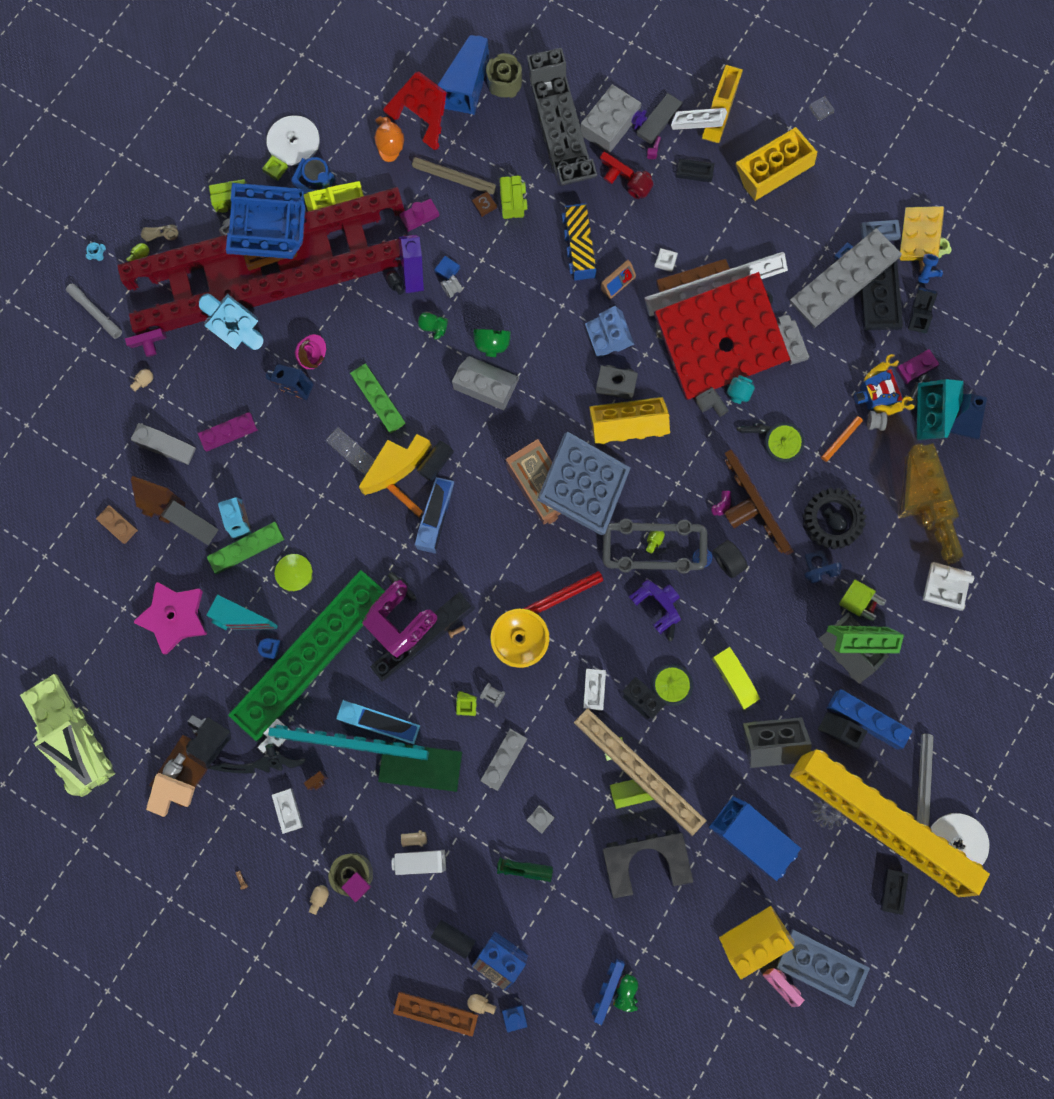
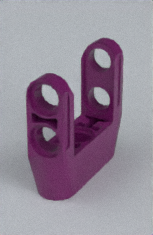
M401 580L395 581L371 606L362 622L373 636L396 658L412 648L437 620V615L432 610H425L420 612L400 633L386 618L406 596L407 586Z

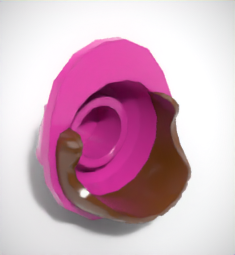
M315 334L302 339L297 344L294 352L299 365L305 369L317 368L324 360L326 343L321 336Z

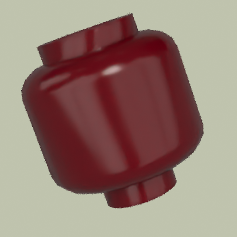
M637 171L633 174L627 183L628 193L633 198L640 199L648 195L654 185L651 174L647 171Z

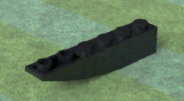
M458 592L434 612L437 615L435 624L412 648L397 658L389 651L386 652L370 666L371 669L383 682L441 638L471 613L475 606L464 593Z

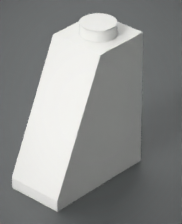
M445 850L396 853L395 858H392V870H395L396 875L442 873L446 871Z

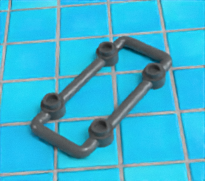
M623 519L620 523H609L603 535V564L607 568L619 569L623 573H628L632 569L677 570L681 574H686L690 570H702L707 564V529L700 524H691L688 520H681L678 524L633 523L630 519ZM611 530H619L625 535L632 533V531H677L682 536H686L690 532H700L699 562H690L687 558H681L677 562L632 561L629 557H622L619 561H610Z

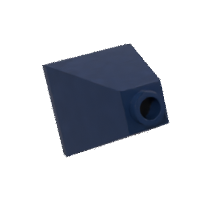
M963 394V401L950 433L979 439L987 397Z

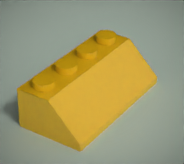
M795 127L736 162V167L744 188L756 201L814 166L818 152Z
M663 397L589 406L595 443L606 444L610 441H626L627 439L634 438L644 439L649 436L661 437L665 434H670L669 412Z

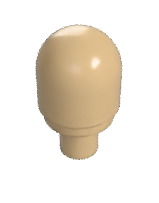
M148 369L141 370L135 375V382L130 385V388L136 391L140 387H146L153 380V373Z
M319 885L313 890L310 897V902L312 903L309 909L310 913L316 915L319 907L325 905L329 896L327 887Z
M473 994L468 999L469 1009L476 1013L484 1014L486 1011L494 1014L496 1006L489 1004V1000L481 995Z

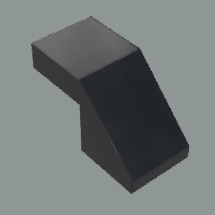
M918 288L912 305L908 330L927 334L933 317L932 308L938 294L937 291Z

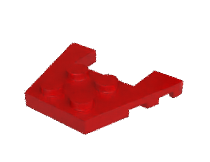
M415 72L385 106L383 111L396 120L399 119L405 105L429 124L422 141L433 150L439 148L438 137L441 134L442 127L440 123L441 116L444 115L447 92L421 72Z

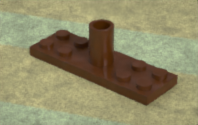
M732 450L725 453L727 458L724 461L732 472H736L737 475L734 477L739 486L745 487L750 495L748 499L724 512L730 524L735 529L761 514L766 522L764 525L765 530L769 536H774L776 539L773 543L780 553L784 552L786 555L791 554L794 550L737 455Z

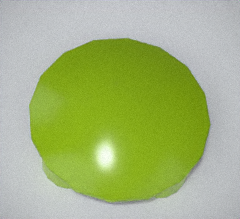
M290 554L283 557L276 565L274 573L277 583L286 591L301 590L313 578L310 562L307 558L298 554Z

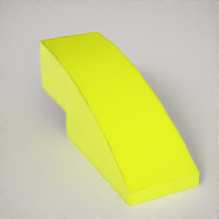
M360 181L308 192L304 194V199L309 212L360 198L364 195Z
M730 647L712 658V661L722 674L723 680L743 710L760 700L750 678Z

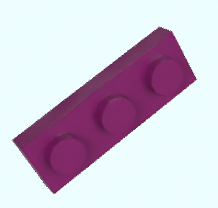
M248 412L202 431L198 435L204 450L207 452L253 433L258 429L252 414Z

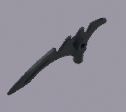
M268 744L265 746L267 754L255 762L241 765L222 763L209 766L208 769L250 774L255 773V768L269 773V767L282 771L283 764L288 768H294L302 765L306 759H287L279 751H275L273 744Z

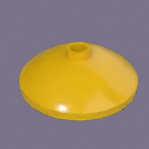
M513 609L502 614L494 623L491 631V646L495 655L503 663L512 667L524 668L537 663L544 656L549 645V631L544 620L536 613L527 609ZM516 635H522L523 639L521 642L516 641Z

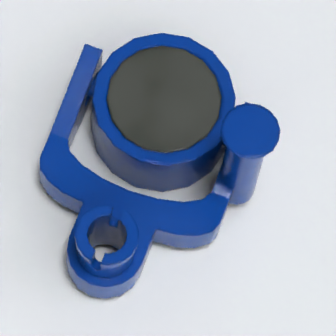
M312 157L308 160L301 159L291 181L294 187L298 189L299 195L306 206L304 194L317 190L303 185L299 181L301 175H303L307 184L313 188L326 189L332 187L336 179L323 159Z

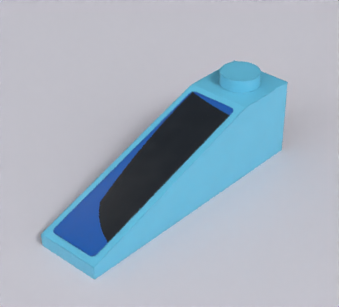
M344 700L336 718L342 722L411 744H415L420 725Z

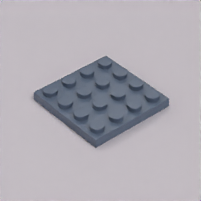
M566 432L537 500L592 531L604 535L629 474L630 467L573 434Z

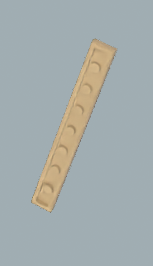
M588 708L575 720L574 724L691 836L707 821Z

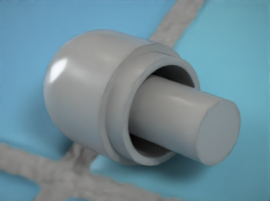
M179 753L176 759L168 761L163 769V775L175 779L182 771V762L186 757Z

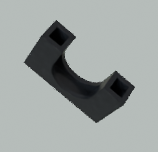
M677 829L665 831V836L658 837L657 833L646 835V840L638 841L636 837L626 839V844L618 845V841L607 843L606 848L602 849L612 898L633 895L629 876V863L631 858L643 849H654L664 856L672 886L693 883L683 833H678Z

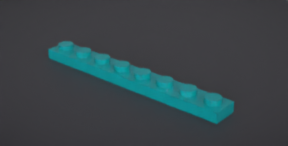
M276 725V728L269 727L268 736L273 738L428 760L429 752L423 746L413 745V748H406L405 744L393 742L392 746L386 745V741L374 739L372 743L366 742V738L354 736V740L346 739L347 735L335 734L334 737L326 736L327 732L315 731V734L307 733V729L295 728V731L287 730L288 727L283 725Z

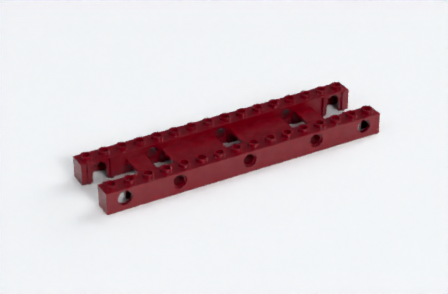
M398 187L306 212L303 244L297 251V256L293 259L286 258L278 261L280 272L263 276L261 267L249 271L243 255L227 254V235L117 265L121 282L128 290L133 289L135 291L139 288L138 283L135 281L138 277H148L153 284H159L158 282L169 279L174 297L173 302L163 305L156 304V307L138 312L135 310L134 313L129 314L132 331L136 335L160 328L167 332L206 321L209 316L199 307L200 297L204 294H211L220 302L229 294L242 306L249 309L402 266L401 260H394L400 257L398 239L388 242L382 241L381 244L368 247L362 225L375 221L378 223L381 220L379 212L385 208H392L395 216L398 215V217L400 213L405 211ZM343 229L345 230L350 252L333 257L327 235L330 232ZM204 268L210 291L193 296L188 274L191 271ZM150 326H159L156 329H147Z

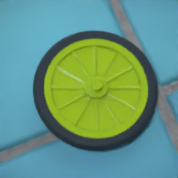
M787 422L775 424L768 430L765 436L766 451L776 461H793L799 457L804 449V436L801 430L794 424Z
M675 664L665 665L655 672L652 678V691L666 705L677 706L686 702L691 696L693 680L685 668Z

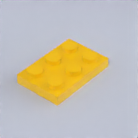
M944 206L905 208L900 261L923 260L925 254H933L939 258Z

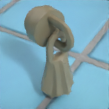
M172 224L155 228L145 227L141 231V237L145 241H151L160 236H164L172 241L178 237V229Z

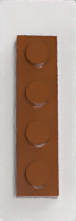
M723 259L658 279L656 284L659 292L729 270L730 268L727 260Z
M404 992L398 993L393 1014L472 1037L479 1015Z

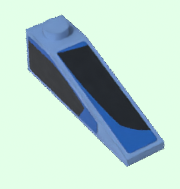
M436 477L415 542L418 550L436 554L454 481Z

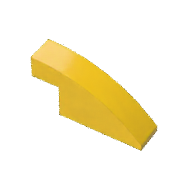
M729 65L725 66L713 98L711 109L726 108L727 115L722 127L705 128L702 139L716 143L720 142L743 69Z
M416 434L408 449L387 440L359 486L362 494L367 495L380 491L407 476L431 450L430 440Z

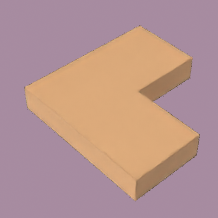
M158 773L155 776L146 810L165 817L171 801L188 807L191 803L195 787Z

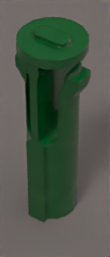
M500 857L497 863V874H511L551 882L553 867L527 862L521 863L507 858L505 860Z

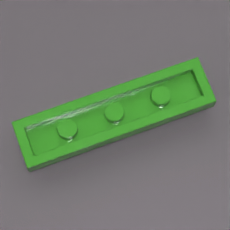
M366 363L350 373L390 434L406 424Z
M273 522L207 556L214 573L219 574L285 539L277 523Z

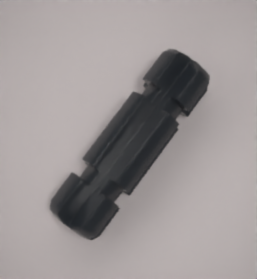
M927 374L920 375L918 379L919 383L931 381V377ZM918 382L910 393L913 400L908 401L907 406L913 404L914 408H916L918 404Z

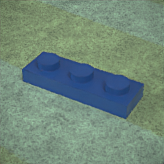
M616 959L615 963H610L607 974L610 975L608 982H603L599 993L602 995L600 1003H595L592 1011L594 1022L600 1025L603 1024L625 965L621 960Z

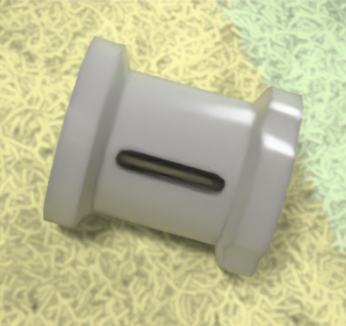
M488 683L480 698L482 700L485 698L492 702L495 707H498L506 692H500Z

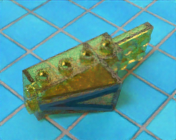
M934 443L925 446L917 444L911 447L912 449L904 459L905 467L898 516L901 519L923 513L921 515L923 525L927 526L928 531L937 530L935 531V537L938 542H941L943 548L941 554L944 561L947 560L948 565L954 564L964 556L953 526V522L959 515Z

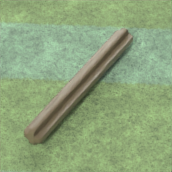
M417 157L413 159L412 167L488 192L489 194H494L496 190L494 183Z

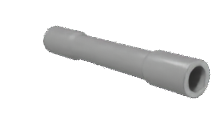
M74 283L67 286L66 291L114 339L121 336L122 331Z

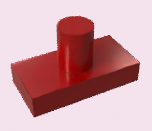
M603 152L601 155L602 163L610 168L604 176V180L613 184L619 174L627 180L631 179L634 174L632 169L606 152Z

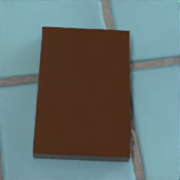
M182 735L158 773L163 774V769L168 761L176 759L178 754L181 753L186 758L182 762V771L175 779L196 788L208 768L205 769L187 757L186 746L191 739L186 735ZM154 777V779L152 780V782L150 783V785H149L150 787H153V783H154L155 777Z

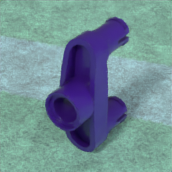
M647 579L641 584L642 587L630 595L629 598L636 606L649 595L658 601L666 611V615L653 624V626L661 635L673 623L677 624L681 620L673 605L680 596L670 584L661 590Z

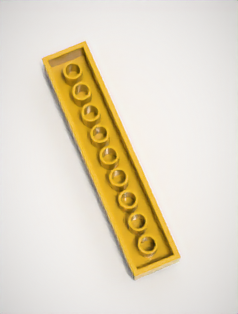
M816 749L800 757L789 776L957 897L980 895L990 875L980 863L971 861L963 851L953 848L949 845L948 840L932 833L930 827L914 820L915 818L912 814L900 810L895 802L882 797L877 789L868 787L859 776L850 774L842 764L828 758V754L824 751Z

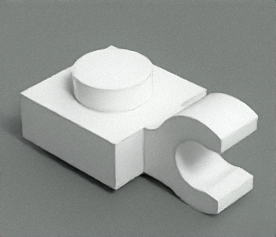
M276 719L270 727L276 728V725H285L279 719ZM269 728L263 733L267 738L258 747L265 754H267L266 745L275 744L280 747L286 740L268 736Z

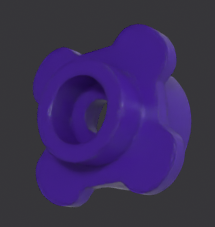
M638 110L634 114L631 123L635 125V130L639 126L641 127L647 120L645 116L646 110H643V112Z

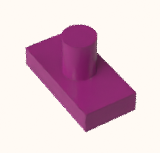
M430 198L422 203H413L412 208L400 213L399 216L409 232L439 217V212Z
M160 328L125 338L127 346L131 348L142 345L146 357L157 354L153 342L166 339L167 335Z

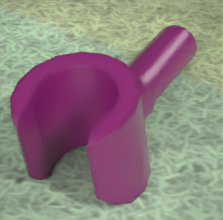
M657 136L653 148H648L647 159L657 158L661 137Z

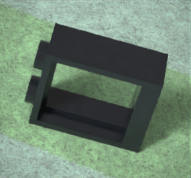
M636 676L620 695L648 722L666 705L662 699Z

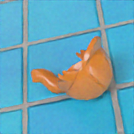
M380 116L376 118V123L379 127L374 136L375 143L381 159L386 162H392L396 160L403 148L404 134L398 125L391 122L390 118H382Z

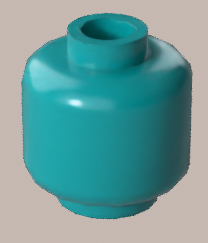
M740 375L738 378L734 377L727 390V394L731 396L730 400L740 405L742 401L748 402L755 389V386L752 384L753 381Z

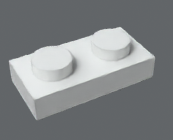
M586 669L583 709L603 710L606 670Z
M293 789L273 794L272 798L282 834L302 828L303 824Z

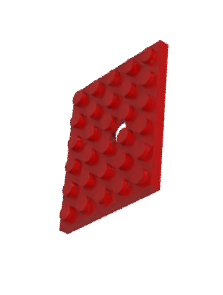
M759 272L654 312L686 400L699 396L711 388L717 389L730 384L731 380L734 377L738 378L739 375L748 377L790 360ZM722 338L731 339L733 347L729 352L720 349L719 343Z

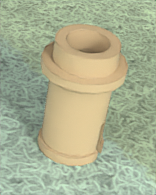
M419 830V833L401 834L402 847L413 845L423 847V844H427L426 832Z

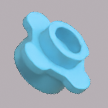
M90 243L86 248V258L88 260H103V252L106 250V247L103 244Z

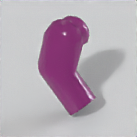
M722 491L721 502L713 505L711 508L713 515H724V512L731 508V491Z

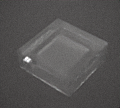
M825 96L809 105V109L818 121L833 114L835 110Z

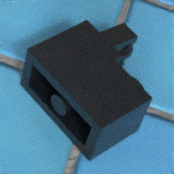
M192 715L187 722L194 729L193 733L196 735V738H192L186 746L187 757L207 769L231 740V732L209 717L200 720Z

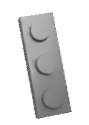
M510 729L483 775L481 782L498 791L526 743L527 738Z

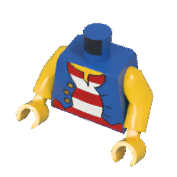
M888 355L886 362H881L865 376L864 382L860 386L861 392L854 394L856 404L866 402L869 411L875 410L877 413L886 412L887 415L903 411V408L907 410L914 408L913 404L906 406L907 402L913 399L911 397H902L892 368L888 369L889 366L895 367L898 365V360L892 364L890 363V359L895 355Z

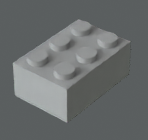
M612 84L581 122L583 137L605 152L610 153L632 126L631 120L634 114L641 110V102Z

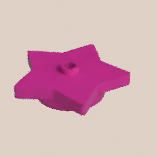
M157 582L155 584L152 605L136 618L134 623L154 632L161 652L167 655L182 639L207 634L198 614L203 591L201 589H194L176 593Z

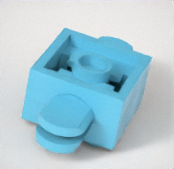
M204 294L200 297L199 307L209 316L204 324L210 331L234 349L241 342L253 350L259 349L262 346V334L253 328L258 322V318L229 294L221 302L211 294Z

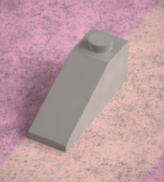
M138 423L131 438V441L141 448L189 465L196 450L194 446Z

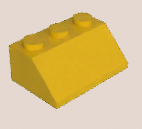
M769 906L719 937L728 960L740 979L745 978L794 948L795 944L772 906Z

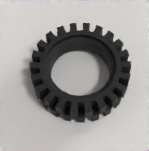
M828 488L826 491L822 490L819 494H816L805 507V513L803 514V527H806V534L811 535L810 539L812 541L816 540L818 546L822 544L824 545L823 548L828 549L832 547V550H836L839 547L842 549L852 544L862 534L866 524L864 522L866 514H863L865 508L860 506L862 503L860 500L856 501L854 499L856 495H849L848 490L842 492L841 488H836L835 490ZM835 502L843 505L849 511L851 526L846 533L831 535L821 529L817 521V513L822 505Z

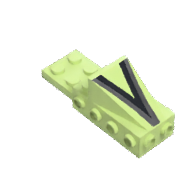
M53 674L20 695L37 725L35 729L38 741L34 744L56 766L55 771L59 777L63 778L65 782L64 788L69 794L85 796L92 791L91 789L106 783L111 776L115 775L111 762L104 755L103 748L94 737L92 728L85 721L83 712L74 706L58 675Z

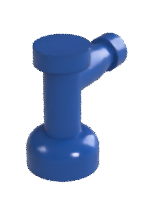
M933 254L924 255L923 263L925 266L922 274L918 276L917 280L919 282L928 283L931 277H942L943 271L941 269L931 270L932 266L937 265L939 261L937 256Z

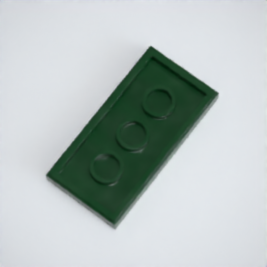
M385 742L386 745H392V746H393V743H387V742ZM405 745L406 748H413L412 745ZM425 747V750L429 752L428 760L382 754L378 782L457 792L463 752Z

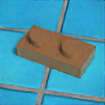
M110 505L96 518L124 544L138 531Z

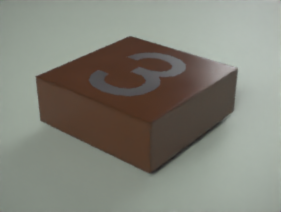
M488 192L472 200L481 217L497 208Z

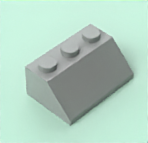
M469 356L459 366L452 384L454 390L505 410L519 377Z

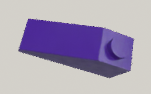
M417 235L398 237L405 293L424 291L420 237Z

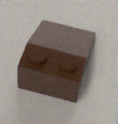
M132 476L131 483L136 507L142 510L141 514L150 518L153 515L159 517L158 520L169 524L170 521L162 517L161 514L172 499L183 507L185 506V502L168 488Z

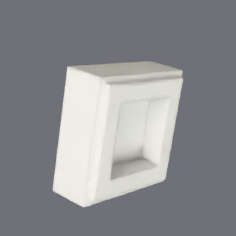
M660 248L655 267L672 272L678 253Z

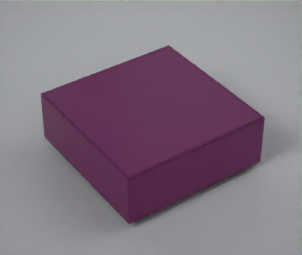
M356 872L341 888L356 903L371 886Z

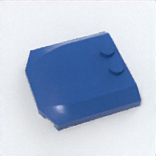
M232 183L229 233H227L226 253L293 259L303 244L306 211L298 189Z

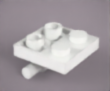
M932 562L923 600L960 611L963 610L969 583L972 584L974 581V576L971 575L972 572Z

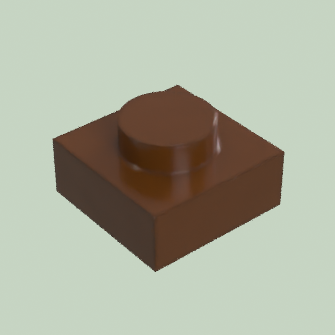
M319 771L305 781L304 784L308 790L315 789L316 791L325 785L324 781L328 777L323 771Z

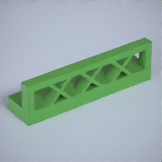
M828 626L827 632L837 636L834 650L839 653H900L904 634L889 627Z

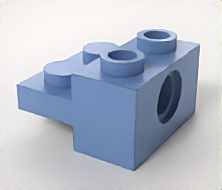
M616 306L599 313L600 317L585 323L598 358L615 350L619 352L634 345L623 312Z

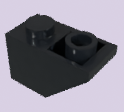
M826 712L817 729L852 750L859 749L868 732L855 723Z

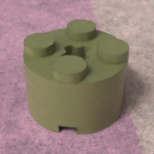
M503 53L497 55L493 60H489L486 74L490 93L498 97H515L522 86V67L517 58L511 54Z
M345 854L333 862L328 877L331 887L337 893L349 896L341 887L351 878L347 876L350 871L358 872L369 885L371 884L373 879L372 865L362 854Z

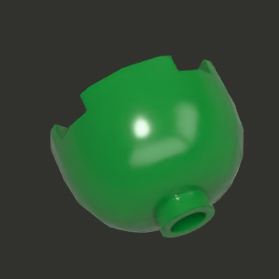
M474 329V344L479 351L485 353V356L496 357L497 353H502L508 348L511 331Z

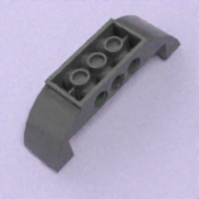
M562 48L527 55L536 113L552 172L558 185L562 186L596 178L597 172L594 161L588 157L566 78V61Z

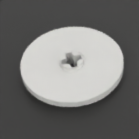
M287 116L278 120L270 128L267 135V147L270 154L287 165H299L302 158L305 160L312 158L317 152L320 143L316 126L302 116Z
M952 813L942 816L931 826L932 833L948 840L949 845L955 849L956 846L953 843L954 841L958 842L960 839L962 847H957V849L963 851L971 861L978 862L981 865L984 864L989 853V839L984 827L976 819L965 814Z

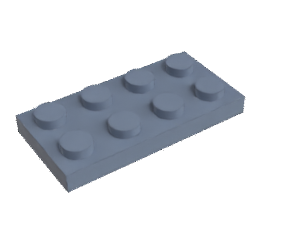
M792 929L790 935L795 942L794 948L780 956L775 968L854 1007L870 968Z

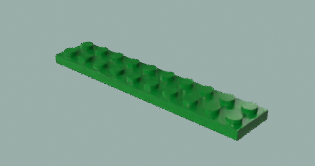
M360 570L228 716L258 742L265 735L263 733L271 724L285 713L362 628V622L371 606L385 591Z

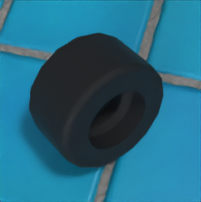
M726 540L712 551L715 560L730 578L736 577L748 567L742 553L729 540Z

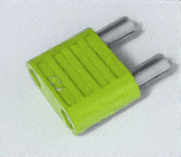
M855 579L839 605L859 617L862 615L873 622L876 616L865 610L872 599L883 606L886 603V599L875 594V590Z

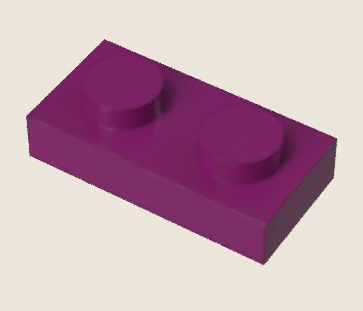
M930 349L898 366L896 371L904 383L908 384L920 377V375L926 374L938 367L939 363Z

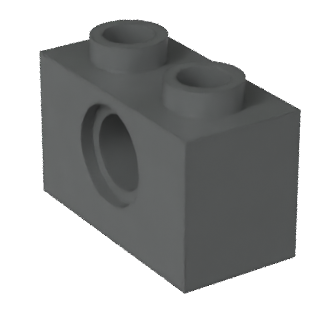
M612 365L601 366L596 393L633 400L638 373L632 369H616ZM618 378L622 382L620 384H616L612 380Z

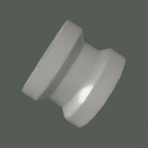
M454 275L450 276L448 281L441 282V286L449 298H452L456 292L460 293L463 291Z
M870 411L867 419L868 430L877 428L880 431H884L887 424V413L881 412L879 414L875 411Z

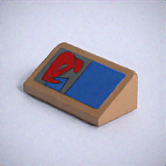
M626 260L602 282L601 291L609 299H612L636 277L629 260Z

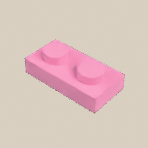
M767 969L763 974L764 978L791 1007H799L805 1001L800 996L801 992L785 980L786 976L779 969Z

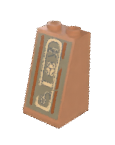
M537 439L506 459V466L508 472L542 523L546 524L548 522L551 524L558 519V515L561 513L537 500L552 465L550 457Z

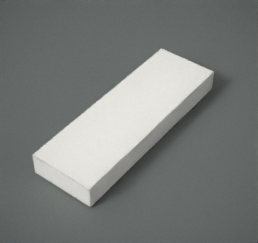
M726 108L678 111L675 113L671 126L673 130L722 127L727 111Z

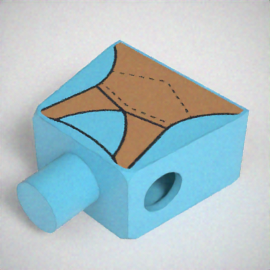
M236 497L218 503L224 527L233 539L252 534L243 500Z

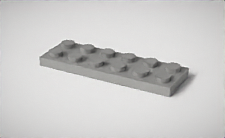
M876 228L790 299V303L815 328L899 259L901 253Z

